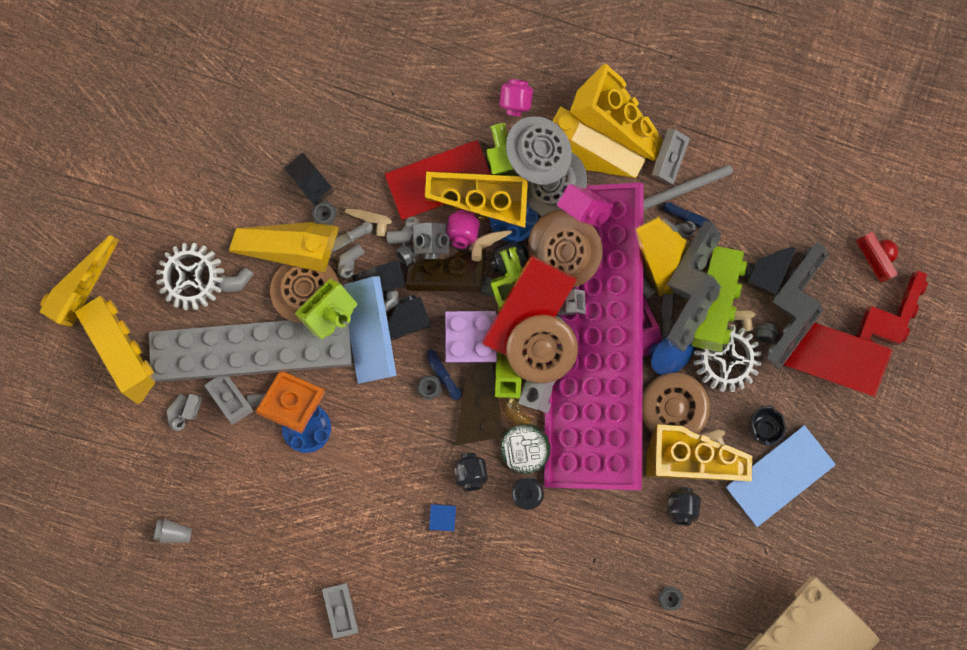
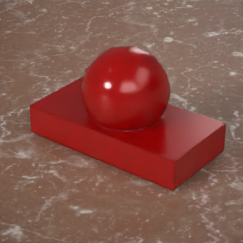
M873 231L856 240L857 245L879 282L883 283L898 275L892 264L899 253L898 246L894 241L888 239L878 241Z

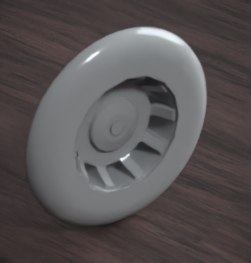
M527 117L518 121L508 134L506 151L509 162L514 170L527 181L536 184H550L561 179L568 171L572 159L570 142L564 131L554 122L543 117Z
M572 153L570 167L566 174L558 181L550 184H536L528 181L527 203L535 212L543 216L551 211L560 210L561 208L557 206V203L569 183L583 188L587 187L586 170L578 156Z

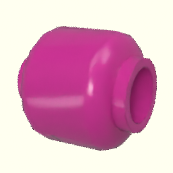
M509 79V82L502 84L499 105L503 109H507L506 114L521 116V112H527L531 109L533 88L528 86V81Z
M458 210L451 214L448 218L446 229L449 242L459 249L470 246L477 240L480 222L471 211Z

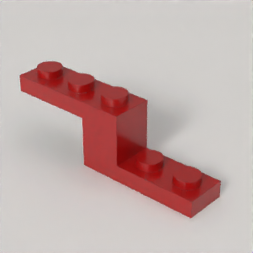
M921 271L912 273L896 315L873 306L867 307L856 337L873 342L870 339L872 336L893 345H900L902 341L905 342L910 333V328H908L910 319L915 318L919 309L917 304L920 295L923 296L927 289L928 282L925 280L928 274Z

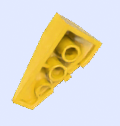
M607 64L602 65L577 90L570 112L589 127L651 161H656L663 142L662 137L649 117H644L637 107L639 102L635 97L631 98L625 89L627 84L624 79Z
M560 106L552 122L564 131L570 142L572 153L582 161L586 171L636 179L646 157L589 127L573 113Z
M658 217L636 228V233L643 254L646 275L660 297L664 294L674 293L667 284L690 247V243Z
M315 222L236 228L229 252L325 273L339 228Z
M109 235L51 290L50 294L46 293L40 303V306H42L40 312L60 325L72 327L77 319L75 311L84 306L119 239Z
M655 425L647 450L646 477L752 481V456L730 446L710 440V438L704 435H698L682 426Z

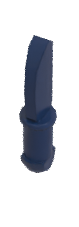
M665 202L662 206L667 214L670 213L679 217L682 221H691L698 228H701L704 221L711 223L710 220L703 216L680 208L672 202Z
M430 349L426 354L429 364L440 378L439 381L443 383L450 394V398L458 400L461 397L460 389L458 390L450 377L451 375L448 374L434 350Z

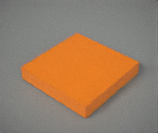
M278 372L256 412L258 415L302 434L323 398L325 389L286 372Z

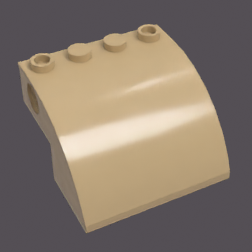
M810 576L794 594L797 598L764 635L759 633L745 650H872L880 640L836 595L816 577Z

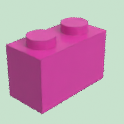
M570 183L557 203L559 208L578 221L599 227L609 219L610 210L613 207L611 203L592 190Z

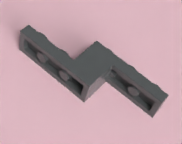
M704 221L667 284L677 296L689 300L667 337V340L675 349L682 352L692 343L696 330L700 323H703L706 319L707 311L718 298L721 286L713 276L701 272L706 266L707 259L712 250L717 247L721 236L715 225L708 221Z
M819 242L814 247L807 249L802 263L799 267L793 268L788 276L789 280L784 287L778 288L777 293L773 297L776 309L794 320L793 323L790 322L785 327L781 340L778 343L775 342L768 351V361L778 370L781 369L824 311L820 302L803 292V289L829 256L826 247Z

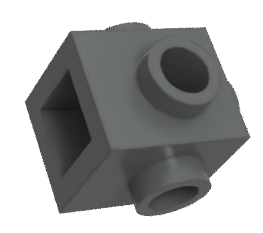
M413 224L414 254L424 255V259H439V254H449V237L446 234L447 224Z

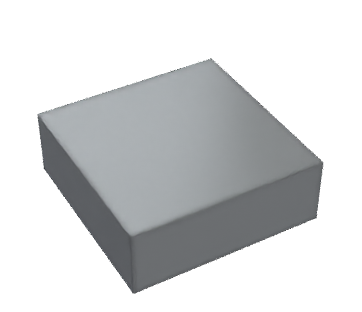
M189 394L181 416L182 418L188 420L196 419L203 399L202 396Z

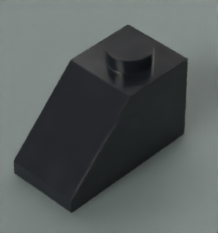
M304 153L284 168L314 206L320 204L334 192L331 185Z
M789 247L756 260L754 264L749 263L745 272V277H747L745 284L768 295H775L796 248Z
M399 260L373 267L352 276L353 282L380 276L382 293L406 287Z
M415 294L401 299L402 304L396 306L388 323L391 341L431 327L421 297L416 298Z

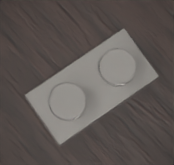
M668 128L652 176L667 184L674 185L690 140L689 137L675 129Z
M229 376L216 377L204 385L231 425L253 412L251 406Z
M348 583L323 588L322 591L333 638L358 633L359 629Z

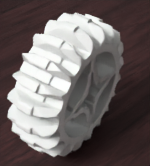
M183 243L182 252H180L178 247L174 246L173 252L175 255L172 256L166 252L165 257L169 261L166 263L160 260L159 262L161 266L165 267L164 271H156V274L163 276V279L156 281L157 284L165 285V287L160 289V293L166 294L169 292L165 300L171 302L175 299L174 307L177 308L183 302L184 310H189L190 303H192L194 310H198L199 301L204 307H207V297L212 301L216 300V297L212 294L213 290L221 293V289L216 286V282L222 283L223 278L217 277V275L223 274L224 269L215 268L220 265L221 260L215 259L211 261L215 253L210 251L206 254L207 247L204 245L198 251L196 243H192L190 250L188 245ZM187 257L201 258L198 263L190 267H186L180 262ZM206 266H208L210 273L207 286H205L201 279ZM174 267L180 275L179 280L175 283V288L171 279ZM182 269L191 273L195 272L193 276H195L194 280L197 283L190 280L186 281L185 279L188 277H186V273ZM192 286L201 291L200 294L192 297L180 295L183 290Z
M730 325L729 330H731L729 345L724 344L722 353L710 352L707 349H702V351L696 350L693 353L696 356H701V360L693 362L694 365H702V369L696 371L697 375L705 372L706 376L702 379V382L706 383L712 379L713 381L710 384L712 389L720 383V392L725 391L726 385H728L730 392H734L735 383L739 389H743L744 383L742 380L744 379L748 384L752 383L753 380L749 373L757 376L759 372L753 369V366H761L760 361H754V357L762 355L761 352H753L752 349L759 345L758 342L752 344L748 342L752 339V334H748L745 338L742 337L745 332L744 328H740L736 334L735 325ZM734 340L743 346L747 358L736 353ZM726 351H728L729 356L737 360L728 362L729 365L727 366L724 359L716 356L726 355ZM708 359L719 364L720 377L711 370ZM734 365H746L739 376L734 379H728Z

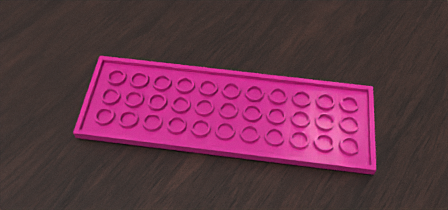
M639 182L587 185V189L598 194L611 203L613 207L610 210L609 219L600 227L592 225L599 234L602 243V259L598 270L587 282L572 288L585 291L586 314L559 316L574 332L578 344L576 361L569 372L556 380L552 386L553 389L548 402L551 403L549 412H545V434L548 436L551 444V455L545 464L544 488L642 490L643 254L639 246L636 228L642 226L644 221V184Z

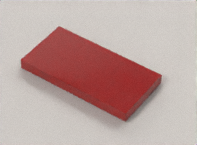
M478 140L385 173L402 221L447 205L438 201L426 200V172L491 175Z
M531 255L484 336L482 344L507 356V342L514 328L530 317L539 315L556 317L576 283V277Z
M814 323L783 366L875 398L893 349Z

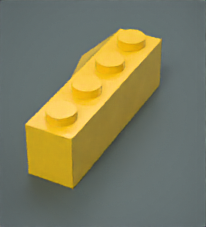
M426 172L425 198L427 201H438L525 228L528 181L523 177Z
M98 296L76 310L75 313L121 393L136 404H139L155 384L151 376L154 371L146 360L143 362L139 354L142 353V350L135 340L131 341L127 335L130 333V330L123 320L119 321L116 314L119 311L111 300L106 301L103 297Z

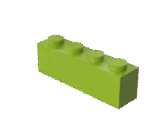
M719 246L713 249L708 275L715 278L721 289L718 298L707 311L706 319L703 323H700L694 334L693 347L722 353L723 345H729L731 330L727 329L729 321L734 322L737 307L733 306L734 298L739 299L742 284L738 283L739 276H745L748 262L743 261V251Z

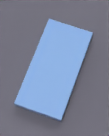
M380 276L342 285L358 304L350 315L351 320L349 323L350 341L358 384L397 376Z
M803 425L752 465V481H732L725 488L754 525L758 527L836 464L806 426Z

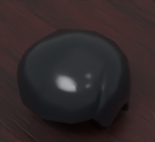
M774 406L758 408L751 414L748 421L750 436L756 442L765 446L778 443L784 437L786 431L784 415L775 410Z

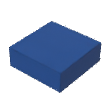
M431 504L429 530L454 531L456 506Z

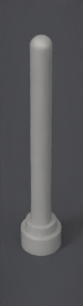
M726 165L644 199V210L732 174L733 168L730 165Z

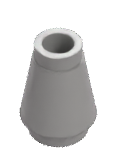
M165 518L164 521L157 520L154 540H158L160 543H189L192 528Z

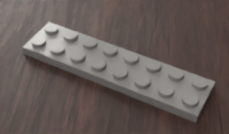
M290 320L149 332L150 366L154 371L151 376L155 382L349 367L352 366L349 324L344 321L343 323L347 325L346 327L336 326L334 332L323 340L313 335L303 323H296Z

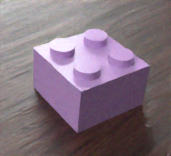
M496 311L445 312L446 363H496V350L482 344L484 336L496 317Z

